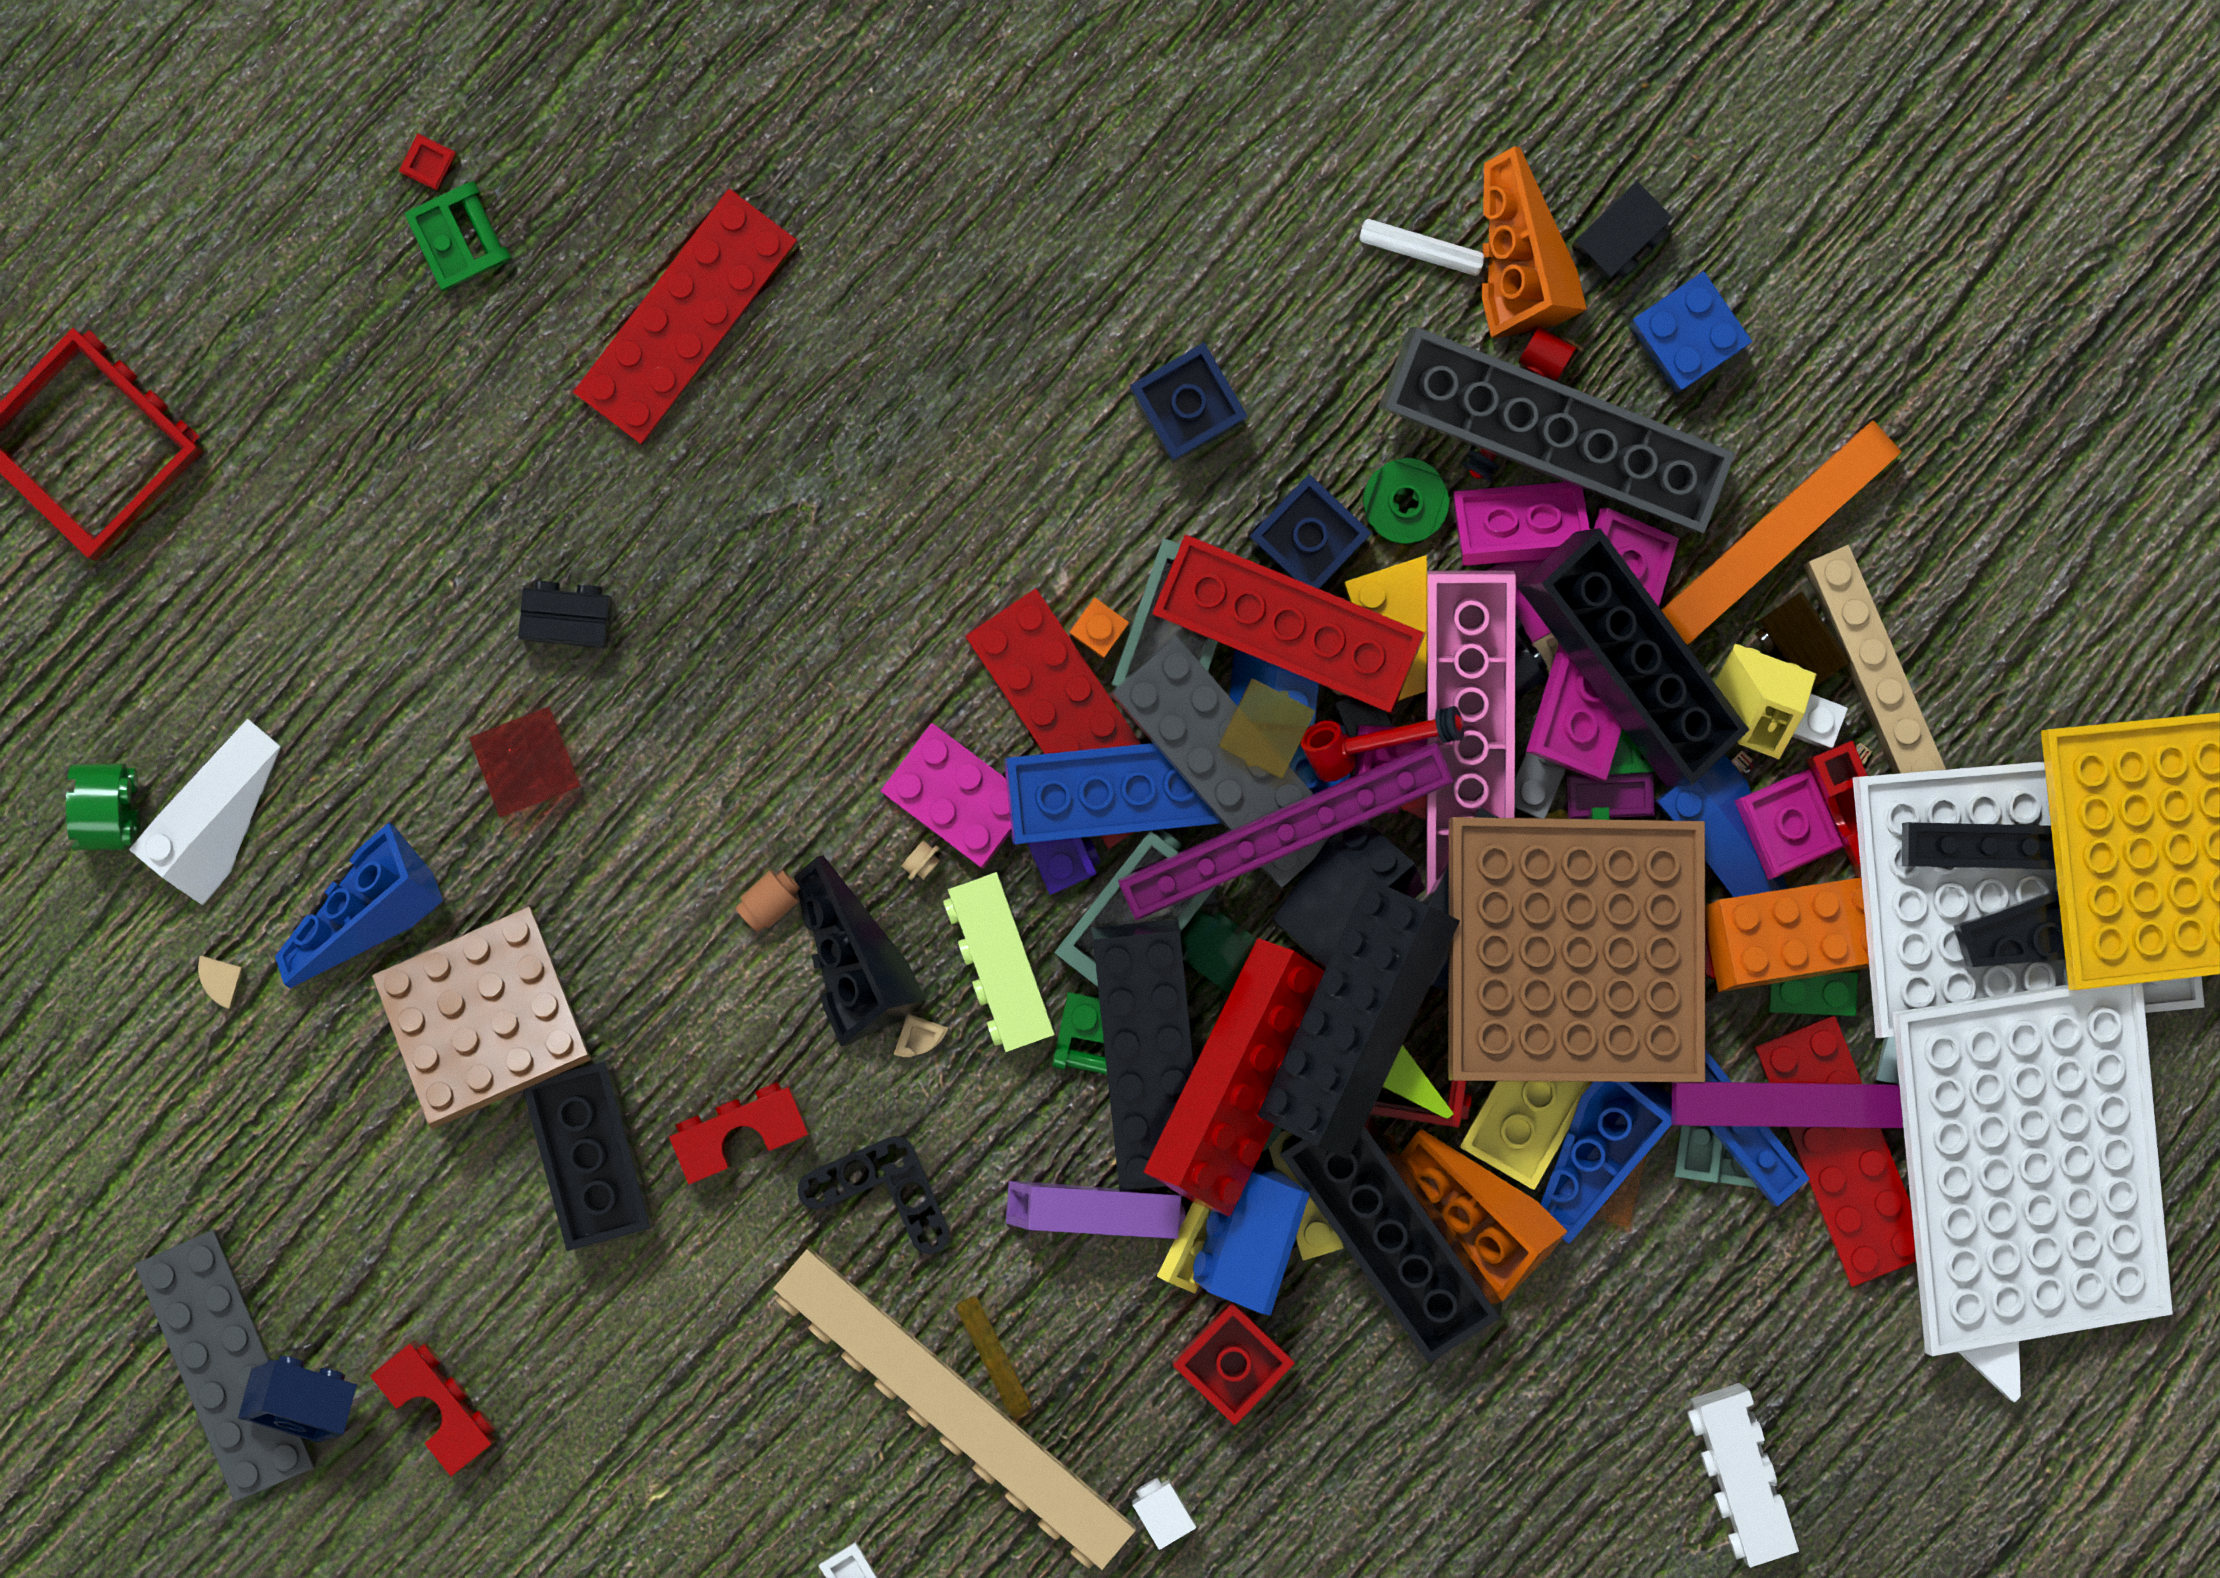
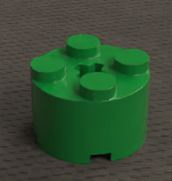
M125 763L71 764L67 780L76 779L75 790L66 792V824L69 840H75L71 846L72 850H126L129 845H133L134 835H139L140 814L138 809H132L131 793H137V769L127 768Z

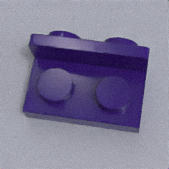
M1081 838L1027 843L1050 895L1097 875L1094 866L1100 864L1101 861L1091 839L1083 842Z

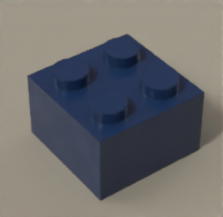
M1205 342L1130 385L1129 391L1172 464L1246 422L1248 418Z
M1308 474L1249 536L1248 540L1286 576L1320 589L1366 541L1371 532L1318 481Z
M280 1356L279 1360H268L267 1363L251 1369L238 1419L317 1443L344 1435L357 1384L344 1381L346 1375L341 1372L321 1368L319 1373L305 1369V1362L302 1360Z

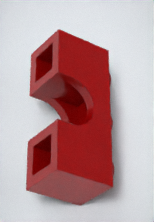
M1848 741L1806 760L1813 772L1856 877H1861L1853 777L1868 775L1854 742Z
M779 1082L754 1091L757 1100L742 1106L738 1098L716 1107L715 1110L718 1116L702 1122L700 1116L697 1115L675 1124L678 1133L669 1136V1139L688 1185L731 1167L725 1151V1141L730 1131L736 1127L747 1126L758 1131L768 1151L809 1135L810 1130L792 1087L788 1086L781 1089Z
M414 1340L372 1373L370 1377L396 1409L414 1397H427L439 1406L442 1414L441 1426L436 1434L424 1444L452 1477L496 1441L491 1434L495 1427L481 1410L474 1413L464 1399L468 1397V1394L458 1380L453 1376L447 1379L437 1366L441 1363V1360L427 1343L420 1346Z

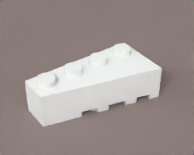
M1737 1383L1692 1398L1691 1402L1694 1410L1687 1412L1694 1435H1703L1708 1451L1702 1452L1701 1457L1708 1477L1716 1476L1721 1492L1715 1493L1714 1496L1722 1518L1730 1517L1735 1533L1729 1534L1728 1538L1736 1560L1743 1558L1744 1562L1751 1568L1799 1552L1781 1494H1777L1775 1486H1778L1773 1465L1768 1454L1763 1453L1761 1447L1765 1439L1760 1423L1757 1422L1754 1412H1750L1748 1406L1754 1405L1750 1390Z

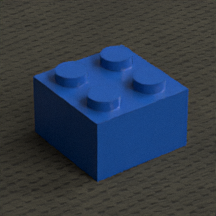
M1704 271L1633 318L1628 324L1675 395L1752 343V340Z

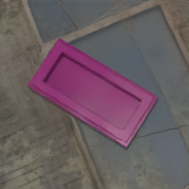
M1653 773L1608 775L1606 781H1597L1587 776H1566L1567 819H1588L1591 808L1609 807L1610 818L1655 816Z

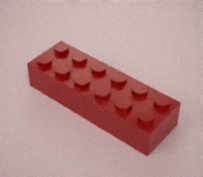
M1257 938L1143 1173L1196 1204L1228 1217L1231 1216L1275 1126L1257 1116L1325 972L1324 970L1291 949Z

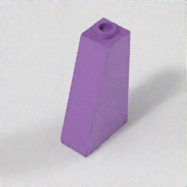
M1009 1180L1006 1224L1027 1230L1178 1239L1179 1229L1185 1220V1206L1181 1203V1195L1167 1192L1119 1191V1189Z

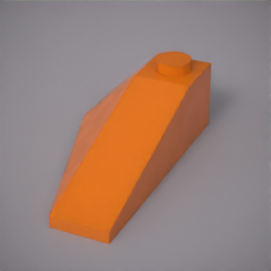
M1514 146L1485 162L1483 214L1489 219V243H1483V254L1485 258H1488V283H1482V301L1491 338H1501L1534 331L1539 326L1542 328L1557 326L1587 310L1577 268L1521 148Z
M1423 1129L1416 1132L1399 1156L1430 1201L1436 1205L1447 1225L1502 1302L1549 1257L1568 1232L1538 1201Z

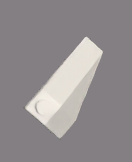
M247 719L161 811L129 850L163 879L201 905H204L232 872L237 853L244 836L248 832L252 822L251 818L259 798L264 792L281 746L251 720Z

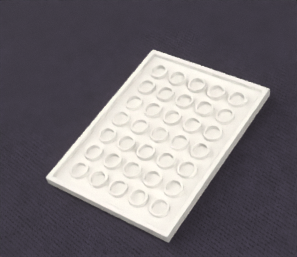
M2044 762L1853 777L1876 1038L1895 1037L1892 1012L2068 985L2065 960L1966 967L1953 927L1962 922L2058 889L2056 870L1902 866V823L2051 826ZM2202 976L2142 983L2145 1013L2204 1007Z
M2136 983L2082 990H2069L2068 985L1892 1012L1925 1353L1936 1356L2172 1315L2143 984Z

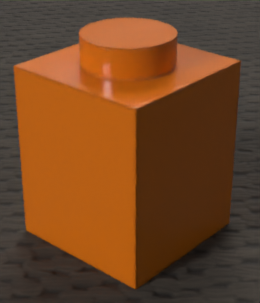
M1094 597L1069 631V635L1099 657L1105 659L1129 626V622Z

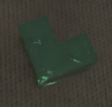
M1199 908L1180 933L1183 960L1230 994L1257 939L1244 929L1239 936L1236 935L1235 931L1239 926L1219 911L1213 918Z

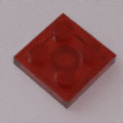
M549 706L469 737L500 818L582 787L552 709Z

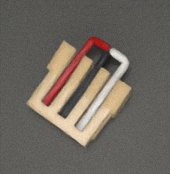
M1859 743L1856 749L1862 764H1865L1872 751L1862 743Z
M1740 751L1731 760L1740 773L1742 771L1748 773L1753 768L1751 764L1753 760L1743 751Z

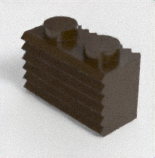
M1802 591L1755 622L1760 628L1755 635L1768 654L1775 651L1781 661L1794 663L1805 670L1816 673L1812 689L1850 663V660Z

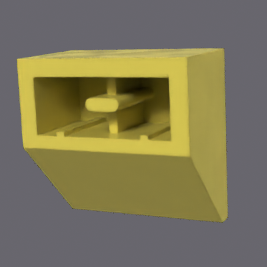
M1735 643L1714 683L1749 729L1737 741L1738 744L1780 759L1805 714L1816 673L1805 670L1794 663L1778 660L1762 654L1756 649L1746 648Z

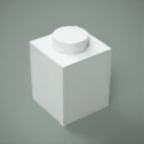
M1810 693L1805 714L1792 737L1825 750L1832 749L1848 708Z
M1155 1478L1136 1490L1139 1497L1132 1501L1133 1507L1159 1550L1196 1528L1194 1519L1170 1479L1161 1483L1158 1478Z

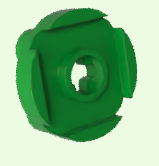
M1401 458L1386 463L1372 474L1364 489L1363 508L1367 523L1380 537L1392 543L1409 545L1426 540L1441 527L1448 513L1449 495L1444 481L1435 468L1418 459ZM1405 489L1411 490L1413 492L1412 499L1418 502V506L1416 509L1409 508L1406 513H1401L1398 511L1399 504L1393 502L1395 494L1403 495Z

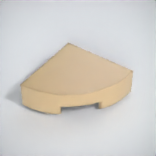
M203 955L200 956L198 972L204 990L216 1003L225 1008L232 1009L244 967Z
M908 1014L894 1055L912 1057L927 1053L941 1042L948 1031V1027Z

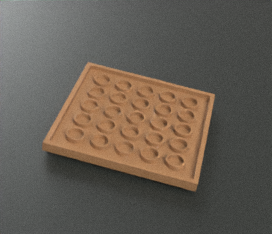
M1449 818V915L1460 920V923L1449 944L1448 1081L1705 1082V821Z

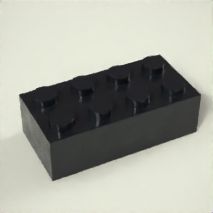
M610 1060L562 1072L524 1089V1096L566 1251L643 1231L655 1226Z

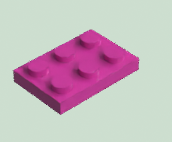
M1567 482L1453 491V504L1463 566L1547 559L1574 532L1590 530L1583 489Z
M933 723L929 725L880 790L982 869L986 867L1012 832L1006 778Z

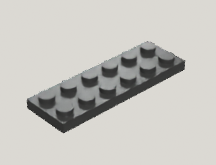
M1177 636L1171 638L1110 693L1229 831L1313 795L1309 788ZM1334 835L1263 865L1261 868L1278 888H1282L1316 858L1325 843Z
M217 1230L207 1232L135 1263L134 1266L234 1502L315 1468V1462L304 1438L238 1419L251 1369L267 1363L271 1358Z

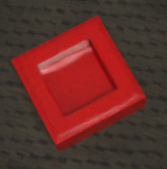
M417 133L399 172L439 192L457 153Z

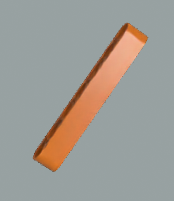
M1874 420L1862 428L1661 609L1686 645L1702 633L1902 452Z

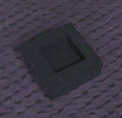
M1348 697L1334 704L1343 725L1346 727L1349 738L1357 736L1358 725L1391 726L1386 711L1353 697Z

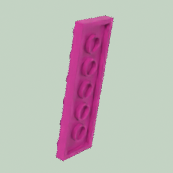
M1610 508L1599 509L1594 529L1601 528L1659 607L1679 538ZM1559 643L1526 752L1594 780L1606 781L1622 726Z

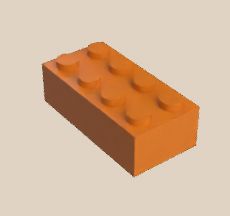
M1861 877L1719 899L1705 906V928L1718 992L1869 968Z

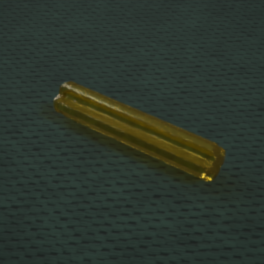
M970 1296L960 1301L956 1305V1309L1009 1414L1014 1417L1030 1409L1031 1403L978 1298Z

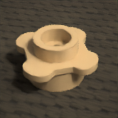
M923 840L901 865L910 874L908 876L909 880H913L917 875L924 880L940 861L935 856L936 852L940 849L938 846L932 848Z

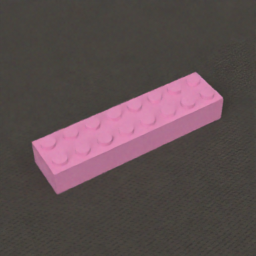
M1427 571V721L1435 719L1438 709H1449L1451 706H1456L1463 719L1464 737L1462 740H1455L1450 743H1443L1439 736L1427 738V745L1435 741L1437 742L1454 783L1426 795V897L1449 859V818L1473 817L1479 806L1500 818H1514L1516 574L1514 571Z

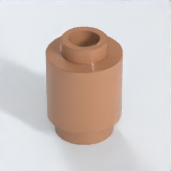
M770 869L740 897L742 902L735 908L756 932H760L765 926L767 928L772 927L800 901L795 894L800 890V887L786 871L782 870L777 874Z

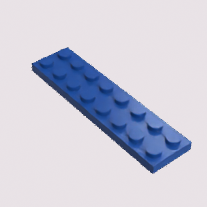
M1339 725L1343 734H1346L1345 725ZM1308 728L1261 733L1313 794L1351 778L1349 773L1339 780L1325 782L1316 776L1300 744L1301 736ZM1153 743L1004 758L1013 844L1222 823Z

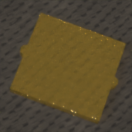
M1251 679L1218 747L1245 760L1246 766L1252 767L1255 765L1282 779L1310 724L1315 710L1288 697L1289 694L1286 690L1278 692L1255 679Z

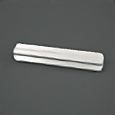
M1371 219L1364 221L1359 236L1360 241L1474 276L1479 275L1485 259V255L1482 252Z

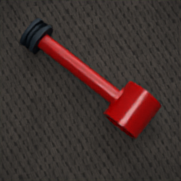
M1539 326L1517 363L1530 372L1557 381L1576 347ZM1483 449L1479 453L1470 450L1468 454L1472 457H1466L1469 462L1464 461L1462 466L1470 470L1471 476L1476 479L1483 478L1492 482L1493 477L1490 475L1495 474L1493 470L1498 471L1500 466L1493 462L1497 455Z
M1451 706L1449 709H1438L1433 720L1350 738L1347 734H1343L1338 723L1334 721H1321L1312 725L1303 733L1300 744L1316 776L1322 781L1332 782L1345 777L1353 770L1356 764L1354 754L1437 736L1440 737L1443 743L1459 741L1464 737V723L1456 706Z

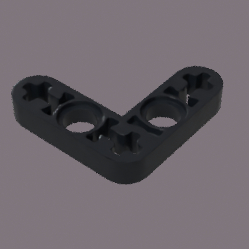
M891 1136L808 1172L798 1183L797 1192L801 1202L808 1208L821 1209L886 1181L909 1237L917 1250L926 1254L938 1253L944 1249L949 1240L948 1224L916 1150L905 1137ZM895 1143L898 1149L905 1147L908 1155L903 1158L904 1165L897 1167L894 1162H889L881 1166V1169L886 1174L877 1177L875 1164L867 1153L875 1150L878 1159L889 1153L888 1145ZM860 1160L867 1165L869 1176L863 1184L854 1185L845 1178L844 1169L850 1161ZM835 1167L837 1169L838 1181L846 1192L837 1194V1186H834L824 1192L825 1200L818 1202L815 1196L808 1198L805 1190L811 1186L809 1180L816 1177L819 1183L828 1181L833 1178L828 1173V1170ZM915 1182L924 1188L926 1196L921 1205L909 1207L901 1200V1189L907 1183ZM930 1205H932L935 1214L927 1215V1219L932 1228L939 1226L942 1229V1233L937 1236L938 1244L935 1246H931L928 1241L921 1242L918 1235L923 1232L921 1221L918 1219L912 1224L908 1215L923 1212Z

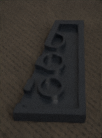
M2058 889L1953 926L1966 967L2065 960Z

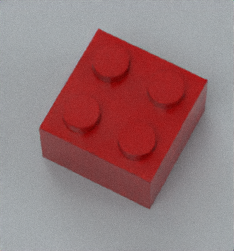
M1231 1301L1221 1309L1172 1361V1366L1233 1425H1236L1295 1364L1294 1359L1236 1303Z

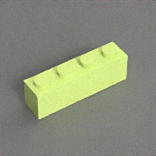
M995 872L948 889L951 898L943 900L951 924L960 923L965 939L959 940L958 944L965 964L974 963L979 979L972 981L980 1006L989 1004L994 1020L988 1021L987 1026L994 1045L1003 1044L1005 1051L1008 1052L1055 1035L998 873Z

